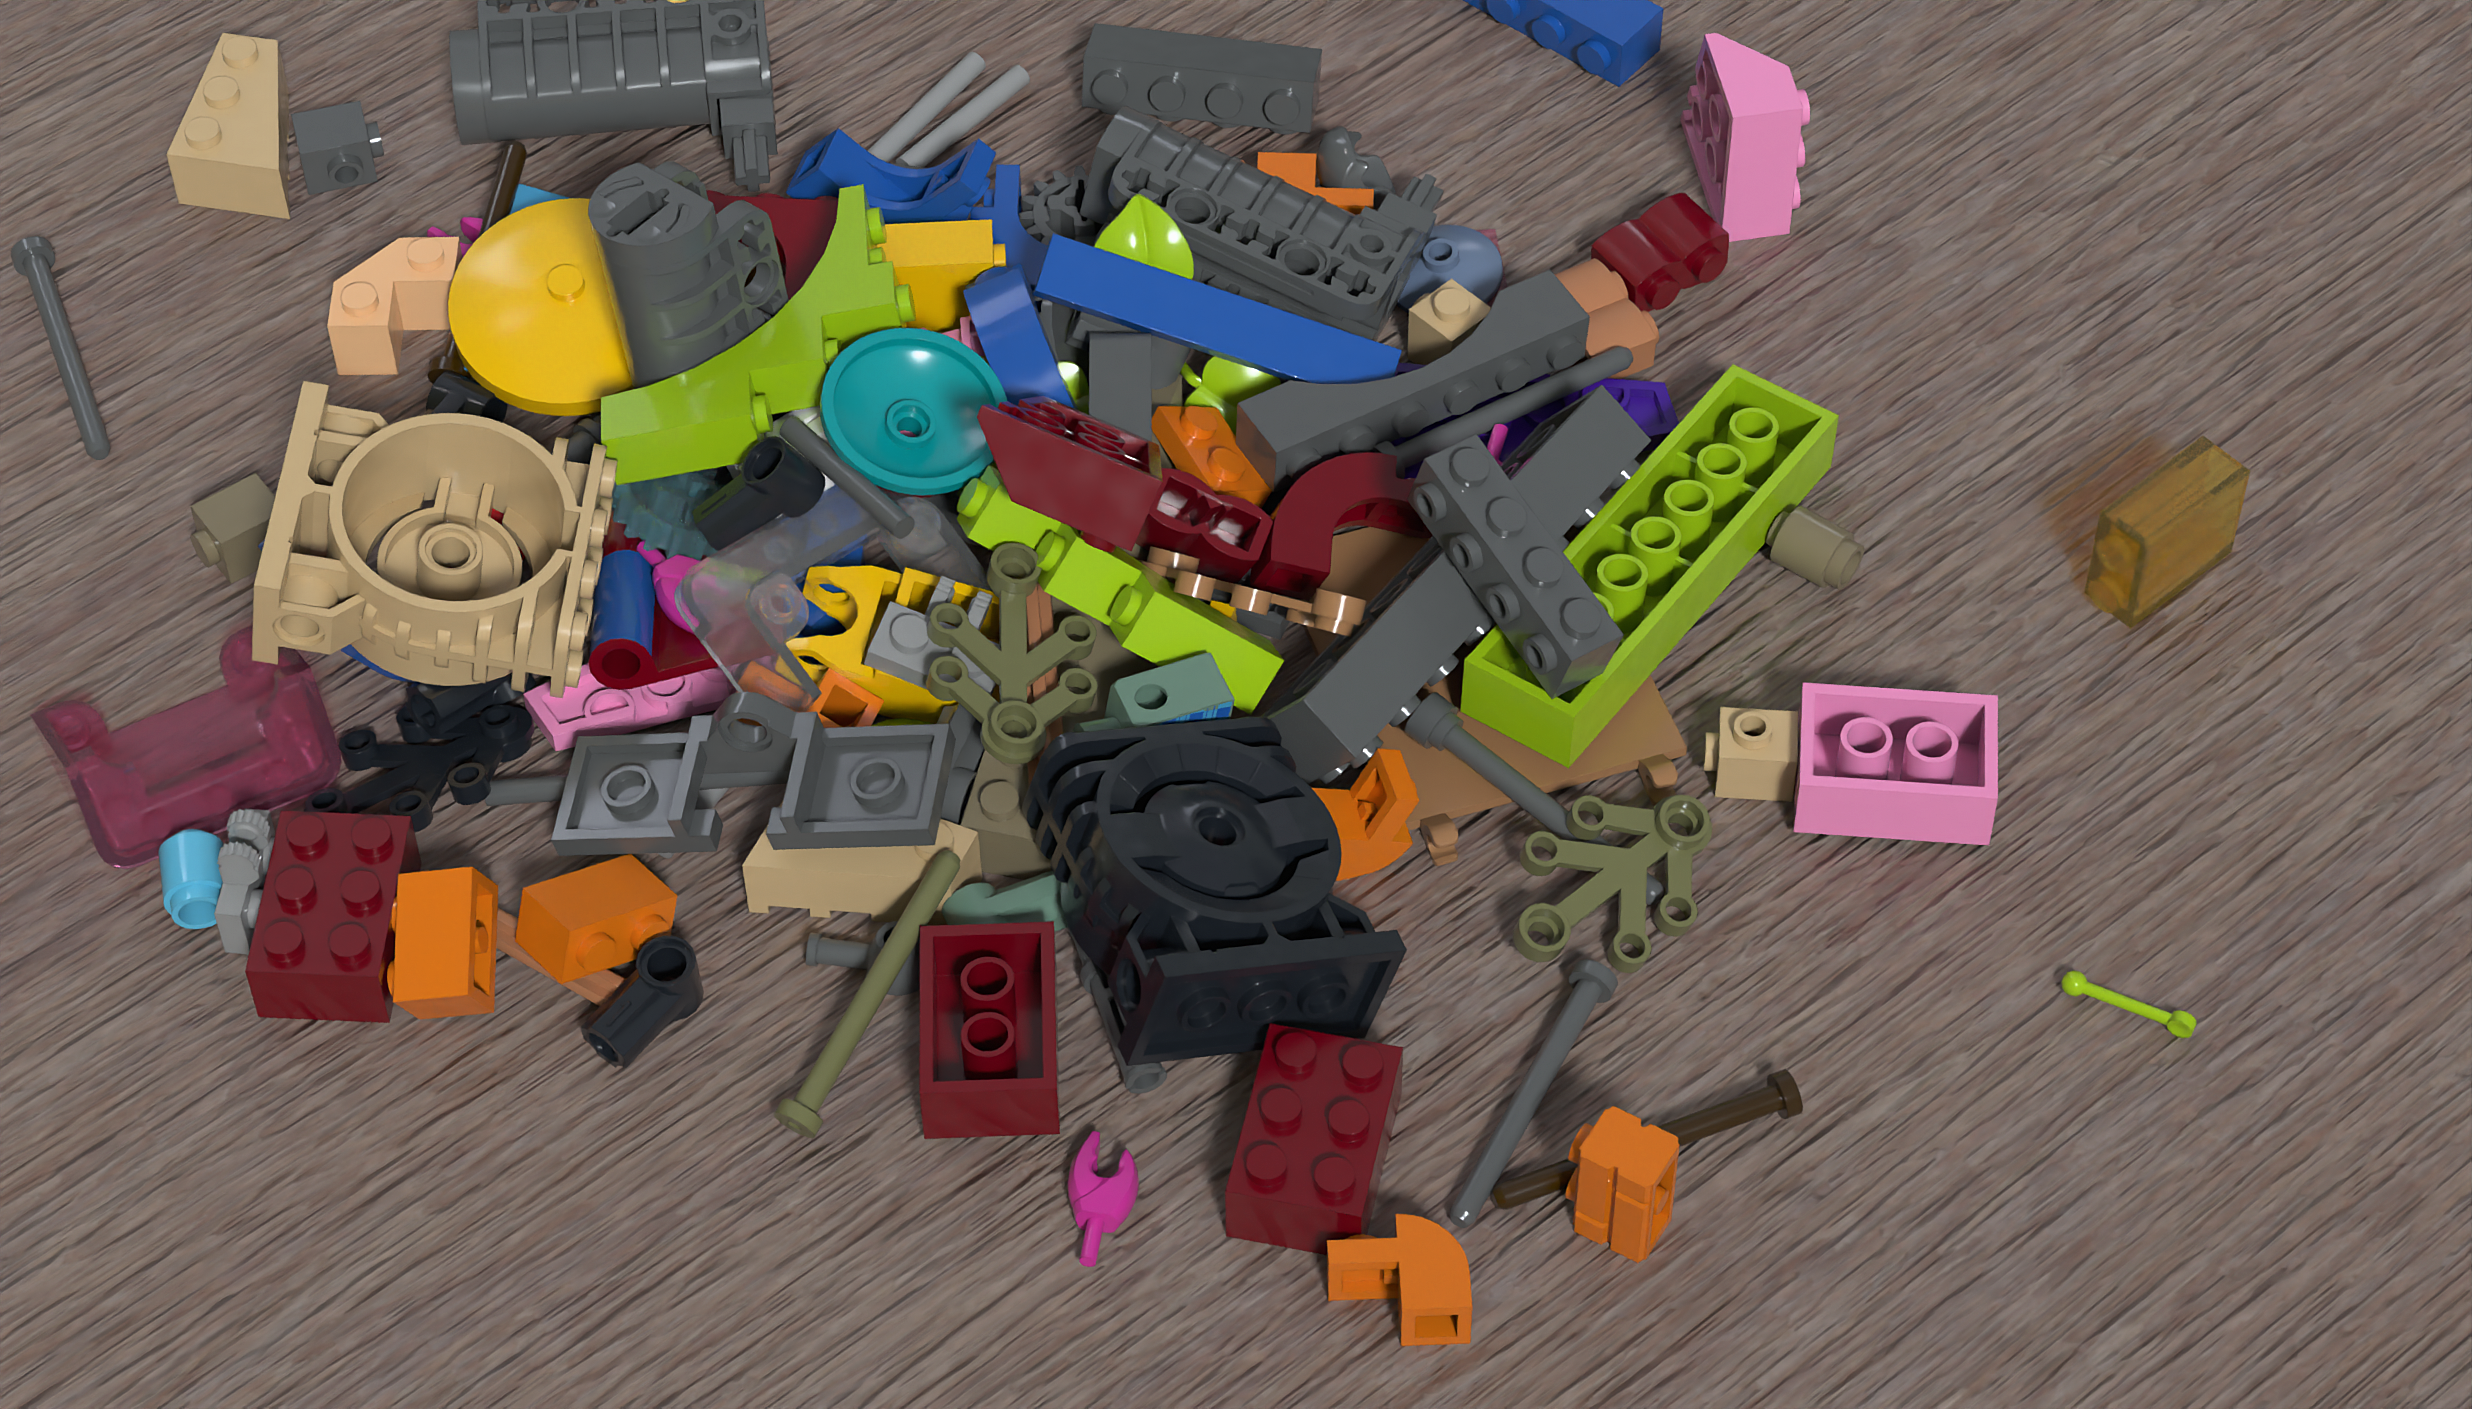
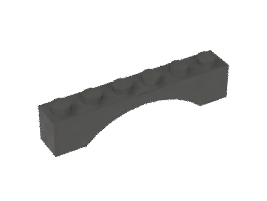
M1549 269L1500 290L1490 312L1473 334L1450 353L1422 368L1392 378L1358 384H1316L1290 380L1239 402L1237 406L1235 443L1272 492L1275 493L1293 485L1302 475L1324 461L1352 453H1369L1373 446L1383 441L1392 442L1401 437H1411L1426 426L1451 415L1466 413L1475 405L1499 394L1514 392L1523 387L1527 382L1554 370L1569 368L1585 357L1590 316Z

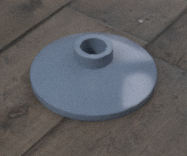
M1458 225L1433 226L1428 243L1410 273V278L1398 300L1397 306L1409 313V309L1423 294L1434 292L1451 278L1487 304L1498 291L1503 276L1502 259L1497 247L1485 235L1468 227Z

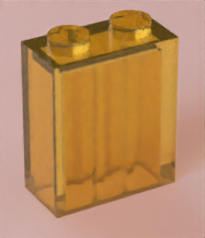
M2201 436L2100 511L2084 593L2093 600L2098 608L2106 613H2111L2131 629L2232 552L2250 470L2205 436Z

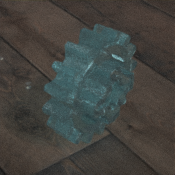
M709 471L702 475L689 472L616 485L612 496V507L615 508L612 519L614 522L627 524L624 535L627 538L639 537L642 541L645 540L643 549L646 551L659 547L666 550L667 559L680 554L700 561L702 555H706L717 563L721 561L723 555L707 542L703 533L695 525L692 511L727 484L721 485L718 481H714L716 473ZM736 548L734 551H732L731 553H729V552H726V553L733 555V554L736 553L737 548Z

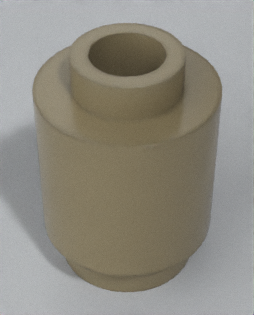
M1798 506L1790 514L1783 511L1771 526L1766 543L1772 546L1770 558L1773 562L1821 588L1831 585L1838 590L1843 589L1854 576L1864 553V546L1854 541V534L1803 506Z

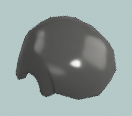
M1342 125L1336 126L1325 133L1318 148L1317 175L1321 187L1374 189V209L1379 208L1389 192L1396 195L1395 188L1383 161L1377 155H1360L1356 153L1355 144L1361 139V133L1347 131Z

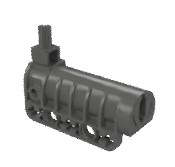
M478 0V29L450 31L449 35L453 99L461 144L473 145L509 140L545 139V137L582 136L594 133L630 132L642 129L677 128L678 126L711 124L712 136H723L725 159L733 158L736 185H747L748 192L760 191L759 184L770 183L768 155L778 154L771 58L764 0H688L682 3H672L667 0H654V2L646 3L647 0H626V3L615 4V0H596L597 7H590L589 0ZM576 1L578 3L574 9L564 13L555 12L548 8L553 2ZM506 3V6H511L508 13L498 12L500 4ZM530 4H537L538 11L530 12Z
M1126 105L1114 116L1097 145L1079 214L1103 225L1096 236V243L1101 232L1123 210L1129 200L1135 194H1142L1166 211L1185 236L1194 262L1192 280L1377 341L1410 278L1411 271L1414 269L1423 253L1424 247L1428 243L1437 214L1433 213L1442 198L1444 190L1434 186L1436 178L1432 175L1425 174L1422 180L1413 177L1401 197L1389 192L1378 211L1365 206L1360 215H1355L1327 202L1325 198L1319 195L1314 196L1285 182L1284 179L1278 176L1267 174L1244 163V160L1238 157H1231L1204 144L1203 141L1163 125L1161 121Z
M674 161L664 162L655 169H651L640 162L626 166L607 177L593 192L588 206V215L634 389L652 385L693 369L730 349L773 318L789 301L771 219L765 211L745 200H737L716 214L714 204L708 200L705 183L699 180L696 173ZM756 267V274L753 280L744 287L750 271ZM757 308H760V309L764 310V311L766 312V314L764 315V314H763V311H761V310H759V309H757ZM791 411L772 414L773 422ZM727 466L621 485H616L615 482L612 494V511L619 508L636 507L655 518L676 501L681 493L690 499L712 496L732 481L733 478Z

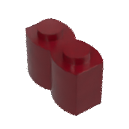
M1677 193L1657 202L1642 214L1639 219L1625 221L1604 233L1591 245V259L1599 260L1610 272L1616 271L1621 276L1627 288L1628 299L1640 311L1661 310L1675 300L1681 289L1691 288L1700 283L1711 282L1721 274L1728 263L1729 233L1686 193Z
M1161 468V486L1135 543L1147 551L1150 550L1151 546L1198 558L1200 560L1196 573L1233 584L1238 583L1259 560L1273 524L1272 519L1261 508L1245 499L1230 495H1216L1206 483L1192 474L1177 469Z

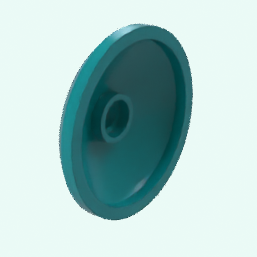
M894 328L862 337L838 355L830 366L823 383L820 396V418L824 433L838 457L863 474L873 484L897 493L922 496L937 495L967 486L972 479L981 477L988 465L992 466L995 460L977 415L982 405L990 404L998 408L1000 402L1007 401V397L992 368L976 352L963 343L929 330ZM899 431H910L913 434H915L916 437L905 436L901 434Z

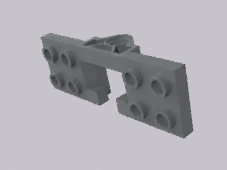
M744 691L734 693L725 699L714 715L692 716L689 733L578 736L551 841L559 856L715 852L718 850L723 823L716 809L695 810L703 774L790 771L782 807H772L766 835L773 850L935 845L956 738L950 724L824 728L817 712H794L773 699L756 692ZM737 719H751L763 726L748 725Z

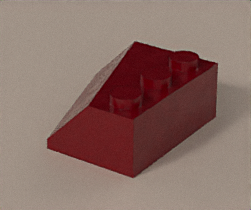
M1045 396L1020 399L1018 406L1008 401L1000 402L998 408L990 404L981 406L977 419L1012 502L1081 530L1079 536L1086 544L1094 548L1113 553L1116 546L1132 551L1162 483L1160 448L1158 444Z

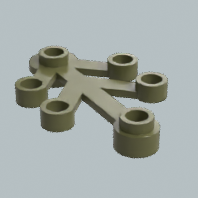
M1006 543L996 548L992 553L987 570V582L993 593L999 598V649L969 622L965 610L956 604L942 603L934 607L927 626V635L934 644L944 648L957 647L999 686V702L970 679L965 663L953 656H941L931 663L926 681L928 691L935 698L943 701L957 700L982 724L980 739L986 751L997 760L1009 764H1023L1037 758L1046 742L1047 734L1045 728L1067 711L1072 713L1087 711L1093 704L1098 688L1096 678L1089 671L1081 668H1071L1062 673L1055 689L1031 705L1027 703V687L1065 659L1082 660L1091 654L1097 630L1089 619L1076 615L1069 616L1061 621L1056 633L1027 653L1026 597L1031 595L1036 589L1042 568L1036 566L1038 554L1030 547L1020 543ZM939 622H950L957 628L946 629ZM1076 634L1085 641H1073L1067 635ZM948 674L957 681L946 682L940 679L938 675ZM1067 687H1079L1084 690L1085 694H1074ZM1006 734H1014L1019 738H1013Z
M1585 795L1579 797L1574 802L1566 817L1567 827L1575 837L1581 840H1593L1599 837L1604 829L1645 837L1629 849L1562 840L1547 831L1532 833L1520 851V862L1523 868L1530 874L1546 876L1551 874L1556 867L1599 873L1556 906L1547 903H1537L1526 908L1514 927L1513 941L1517 950L1525 958L1535 962L1551 961L1562 952L1570 938L1571 929L1619 892L1618 933L1610 943L1607 955L1609 962L1615 969L1623 973H1634L1643 967L1652 950L1651 942L1645 934L1647 870L1665 856L1666 895L1661 899L1654 911V922L1657 928L1668 936L1677 937L1684 935L1691 928L1698 915L1697 905L1692 898V857L1701 853L1710 841L1712 835L1711 819L1706 807L1699 800L1688 795H1675L1663 798L1652 810L1606 804L1596 796ZM1578 812H1591L1596 817L1598 824L1589 825L1584 823L1580 819ZM1668 824H1680L1685 828L1687 836L1676 834L1670 829ZM1535 846L1545 848L1550 853L1551 860H1539L1534 856L1531 848ZM1673 906L1679 908L1685 915V921L1673 920L1669 917L1666 907ZM1538 931L1543 933L1549 945L1544 946L1534 942L1529 937L1528 932ZM1629 943L1635 946L1639 952V957H1627L1621 951L1620 944Z

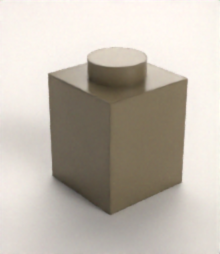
M256 472L190 506L197 532L190 535V539L198 557L208 568L216 565L231 584L258 570L262 553L258 545L266 537L275 500L274 494Z

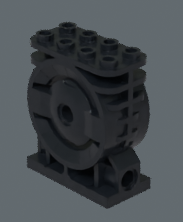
M1248 716L1238 719L1203 722L1189 721L1179 724L1144 727L1130 726L1120 729L1085 732L1071 731L1054 738L1039 760L1023 801L1022 812L1029 826L1037 830L1036 842L1043 856L1051 860V870L1056 880L1061 882V905L1072 935L1086 955L1110 976L1107 983L1126 1021V1026L1117 1045L1126 1066L1263 1050L1270 1024L1354 1039L1365 1038L1407 951L1397 930L1376 932L1365 911L1333 895L1332 887L1339 873L1342 854L1337 827L1323 801L1295 773L1297 766L1289 750L1280 746L1282 737L1275 723L1268 718Z

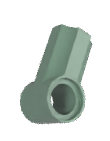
M1052 871L995 890L994 886L988 883L978 882L967 885L954 892L946 900L942 908V914L947 925L1054 921L1055 932L1068 926L1061 905V882L1056 880Z

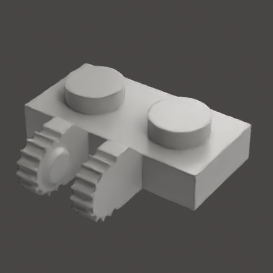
M941 576L925 615L890 601L867 651L864 665L927 689L926 681L931 663L941 656H953L965 663L969 672L968 677L989 695L992 696L996 687V683L957 647H940L934 644L927 635L931 611L939 604L951 603L955 593V580ZM979 591L977 596L972 599L967 610L969 622L978 631L981 629L993 597L982 591ZM939 622L946 629L957 628L947 623ZM992 642L999 649V644ZM948 674L938 675L940 679L946 682L957 681Z
M245 808L244 810L238 809V811H233L230 814L227 824L230 842L220 848L217 859L223 884L214 915L225 953L249 954L276 835L269 810Z

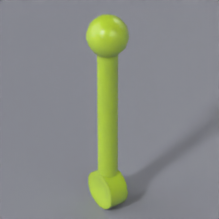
M2069 971L2061 980L2062 989L2069 996L2088 995L2164 1024L2169 1032L2180 1038L2191 1037L2197 1025L2196 1019L2185 1011L2178 1010L2169 1013L2090 983L2085 975L2079 971Z

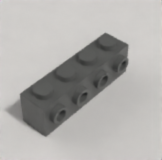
M1095 23L1084 54L1082 107L1095 108L1103 113L1116 115L1123 106L1127 105L1144 114L1155 115L1164 121L1191 119L1212 122L1223 128H1235L1243 125L1269 128L1275 133L1284 135L1297 132L1310 133L1319 101L1322 49Z
M1477 434L1425 458L1407 497L1408 502L1550 698L1554 699L1602 674L1624 634Z

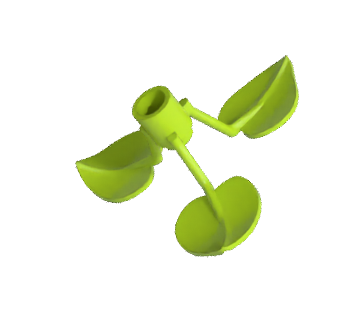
M1135 194L1129 200L1123 210L1101 232L1094 245L1096 248L1191 280L1193 278L1194 262L1192 252L1182 231L1166 211L1142 194ZM1216 356L1210 357L1204 365L1202 378L1193 372L1186 361L1180 372L1183 378L1196 388L1188 395L1183 406L1217 407L1235 436L1238 403L1281 385L1279 377ZM1058 361L1078 410L1089 415V386L1085 373L1074 362Z

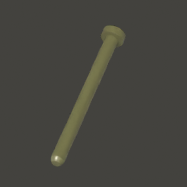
M945 850L936 856L794 1100L782 1099L775 1110L774 1117L792 1131L808 1138H815L823 1124V1120L817 1115L819 1109L919 940L920 926H927L960 869V858L955 853Z

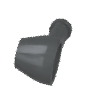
M892 921L883 925L878 930L871 944L823 938L822 934L810 933L806 950V965L817 967L818 964L863 969L868 974L898 921ZM920 938L889 989L888 995H908L920 989Z

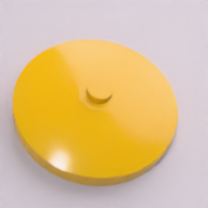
M569 198L546 201L528 206L503 218L486 230L468 249L459 263L452 280L448 300V316L454 343L464 366L472 377L482 387L494 393L495 397L526 411L551 416H576L601 412V397L634 389L588 215L590 199Z

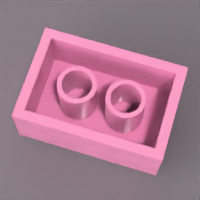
M1802 683L1798 714V754L1795 777L1793 832L1990 845L1998 801V695Z

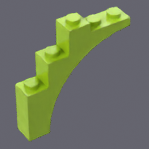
M864 184L839 189L837 220L824 255L803 287L773 318L737 345L693 369L649 386L601 397V443L607 446V459L618 460L615 477L616 485L743 463L749 451L764 439V433L773 432L772 414L820 406L821 390L826 374L834 360L844 349L869 334L887 329L906 328V322L916 320L915 304L910 285H899L893 262L886 261L883 247L877 248V244L887 243L885 222L880 207L870 208Z
M995 462L992 466L988 465L981 477L972 479L967 486L959 489L957 492L959 497L957 511L959 515L956 519L967 538L992 551L1006 543H1020L1033 549L1038 554L1036 566L1042 568L1038 582L1044 592L1108 625L1122 647L1160 667L1197 655L1211 653L1235 699L1233 706L1250 715L1252 714L1284 662V659L1270 640L1225 616L1196 597L1173 592L1175 584L1148 568L1118 546H1116L1113 553L1094 548L1086 544L1079 536L1081 530L1012 502Z

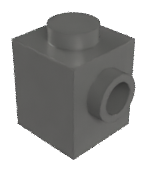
M360 101L291 114L309 195L378 182L373 158L384 156L377 122L365 124Z

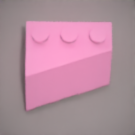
M1718 33L1705 34L1695 66L1697 85L1690 86L1687 94L1689 106H1692V109L1684 110L1680 121L1712 218L1729 233V242L1789 234L1792 209H1798L1801 200L1796 171L1797 168L1804 167L1805 147L1801 135V127L1808 125L1810 122V106L1807 93L1804 89L1797 90L1789 66Z

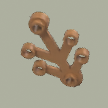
M1151 546L1147 562L1140 560L1142 564L1175 584L1173 592L1211 601L1214 589L1232 593L1229 606L1267 615L1270 603L1288 607L1285 619L1287 621L1349 637L1352 635L1354 624L1361 626L1367 602L1366 600L1317 588L1312 604L1196 574L1200 559Z

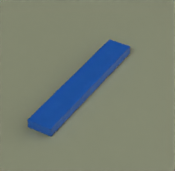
M1054 233L1050 238L1033 292V296L1144 333H1151L1153 336L1288 381L1293 380L1316 384H1358L1392 378L1395 375L1402 351Z

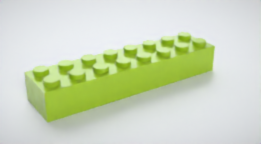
M1732 364L1645 460L1636 473L1625 482L1563 551L1624 634L1605 671L1597 677L1551 699L1497 624L1464 660L1460 712L1569 769L1764 545L1769 530L1776 518L1783 511L1790 514L1831 468L1839 415Z

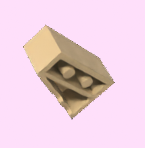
M222 33L167 152L179 204L290 219V204L288 200L290 171L287 141H289V90L278 40Z
M941 818L935 845L773 850L766 835L767 825L742 865L749 912L769 914L771 906L809 909L810 917L831 918L832 911L871 913L872 921L892 922L899 921L936 856L948 850L959 856L960 869L927 924L931 926L947 925L942 914L943 904L958 889L970 884L980 883L982 880L979 833Z

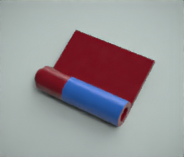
M629 507L619 508L611 512L608 533L604 535L602 546L604 549L598 585H595L593 595L589 667L596 681L612 689H633L784 650L787 518L774 526L766 525L731 553L726 552L722 555L707 542L701 531L665 540L659 524L653 516L644 510ZM649 540L667 559L677 554L697 559L708 565L719 576L729 598L727 613L719 612L707 601L693 602L697 611L710 624L711 637L705 639L675 625L663 613L656 598L652 581L654 568L637 551V546L640 542Z

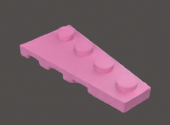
M784 650L759 656V658L806 686L810 685L797 679L780 667ZM755 658L625 690L608 688L596 681L590 672L589 663L582 665L578 688L565 687L563 698L550 696L551 681L524 693L523 696L526 710L557 752L575 747L578 736L622 735L717 710L727 697L736 692L746 671Z

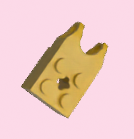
M873 565L809 567L802 596L826 612L828 616L837 619L847 631L834 636L816 635L787 639L780 667L797 679L807 682L812 687L817 684L830 668L884 700L878 712L879 715L893 719L909 718L936 724L944 706H954L959 702L937 699L927 689L864 665L867 651L890 601L925 615L941 577L905 567L903 574ZM956 581L954 585L955 593L951 603L960 606L966 613L972 599L977 596L979 591L993 596L980 632L988 640L999 644V598L992 591ZM819 584H830L845 592L831 593L824 590ZM944 622V623H947V624H949V625H952V626L956 627L954 624H952V623H950V622ZM798 656L813 657L824 665L809 664ZM996 684L992 697L999 702V686Z

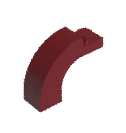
M1352 453L1332 458L1313 467L1293 484L1270 515L1273 524L1259 560L1251 568L1250 588L1309 601L1315 594L1316 589L1322 585L1330 574L1333 532L1341 528L1368 526L1418 538H1431L1433 536L1407 500L1416 478H1397V456L1384 453Z

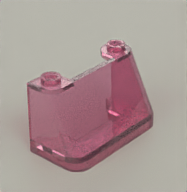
M253 625L245 627L229 636L221 648L219 663L226 686L109 734L104 721L96 709L83 701H64L30 714L40 742L91 843L104 862L114 868L130 869L139 867L158 859L159 848L163 842L180 831L199 829L216 835L227 830L228 820L233 811L247 808L269 810L271 812L310 796L312 793L326 788L334 781L339 774L342 764L340 749L312 670L296 649L282 647L278 665L253 661Z

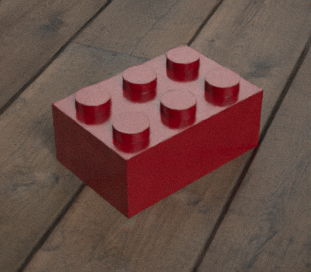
M301 811L280 812L245 970L258 1017L390 1023L394 1003L388 988L387 971L390 962L395 959V932L392 928V907L397 896L398 874L420 872L422 864L411 816Z
M1054 921L920 926L919 1095L924 1139L1060 1134L1057 962Z
M1276 1024L1269 1025L1225 1190L1226 1237L1327 1255V1240H1345L1354 1235H1367L1402 1094L1403 1047Z

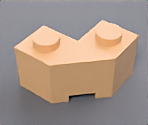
M459 237L398 238L333 282L327 328L338 375L398 374L404 330H451L448 316L449 292L454 274L463 258Z

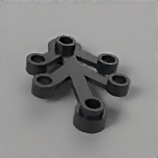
M497 705L485 710L479 718H468L441 735L430 736L424 728L413 721L405 706L396 715V721L404 741L412 744L426 742L429 739L454 741L444 746L378 744L374 732L365 729L352 731L346 734L338 745L347 769L352 771H363L371 767L396 769L344 794L336 788L320 789L307 798L303 812L357 814L414 786L412 791L396 796L391 801L389 810L391 815L411 816L414 832H419L431 824L433 820L432 809L447 781L453 799L458 804L472 805L488 797L491 792L490 781L499 763L518 759L530 749L532 745L531 737L534 733L532 717L525 709L509 705ZM473 758L471 763H465L455 768L456 765Z

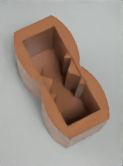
M1594 258L1554 274L1590 316L1585 357L1569 368L1617 346L1629 348L1633 355V362L1628 369L1608 378L1622 379L1654 365L1655 347L1659 342L1657 325L1647 311H1640L1628 299L1625 283L1616 271L1610 272L1602 262Z

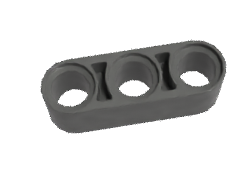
M1090 332L1089 415L1152 442L1151 333Z

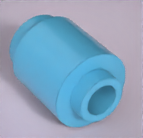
M186 829L176 833L163 842L158 852L164 907L172 915V919L177 925L187 929H203L217 924L214 913L223 884L217 859L220 848L224 844L219 837L199 829Z

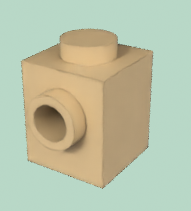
M1452 278L1434 292L1423 294L1409 309L1408 359L1414 364L1428 365L1450 353L1473 334L1490 312L1491 307Z
M1720 707L1718 733H1705L1703 771H1715V797L1792 802L1798 754V711Z

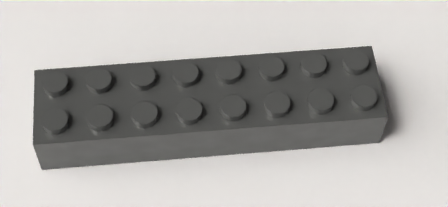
M1600 385L1541 422L1505 459L1500 467L1563 551L1569 544V541L1563 535L1572 525L1577 529L1585 525L1604 507L1605 503L1599 496L1608 486L1613 491L1636 473L1640 468V464L1635 460V457L1648 445L1651 439L1605 387ZM1432 536L1367 604L1361 626L1354 624L1351 637L1339 634L1261 717L1268 718L1275 723L1282 737L1280 746L1289 750L1297 766L1295 773L1307 784L1318 778L1324 784H1328L1341 774L1349 764L1355 769L1374 755L1377 748H1380L1383 744V741L1377 736L1388 723L1395 727L1411 715L1421 703V700L1415 695L1426 682L1431 687L1448 675L1459 662L1453 653L1463 642L1467 646L1474 644L1496 622L1435 537Z

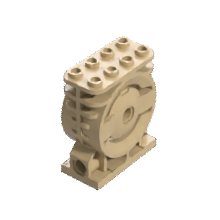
M303 381L254 582L252 660L278 665L282 647L331 655L351 644L361 655L380 668L397 676L425 684L441 686L486 684L487 681H492L512 673L511 690L525 692L528 674L533 673L552 677L551 697L563 698L565 687L578 688L584 655L583 645L585 636L588 637L594 603L592 598L595 585H598L604 549L602 546L604 535H607L613 504L612 494L618 460L606 458L607 446L594 444L590 465L567 461L569 439L556 437L551 455L541 444L531 438V435H526L520 430L499 421L476 415L460 413L427 414L411 417L389 425L379 413L328 405L329 385ZM425 500H435L434 507L422 510ZM492 508L504 513L502 525L491 518ZM385 535L378 550L375 573L366 564L373 548ZM518 546L527 559L532 576L530 580L522 585V559Z

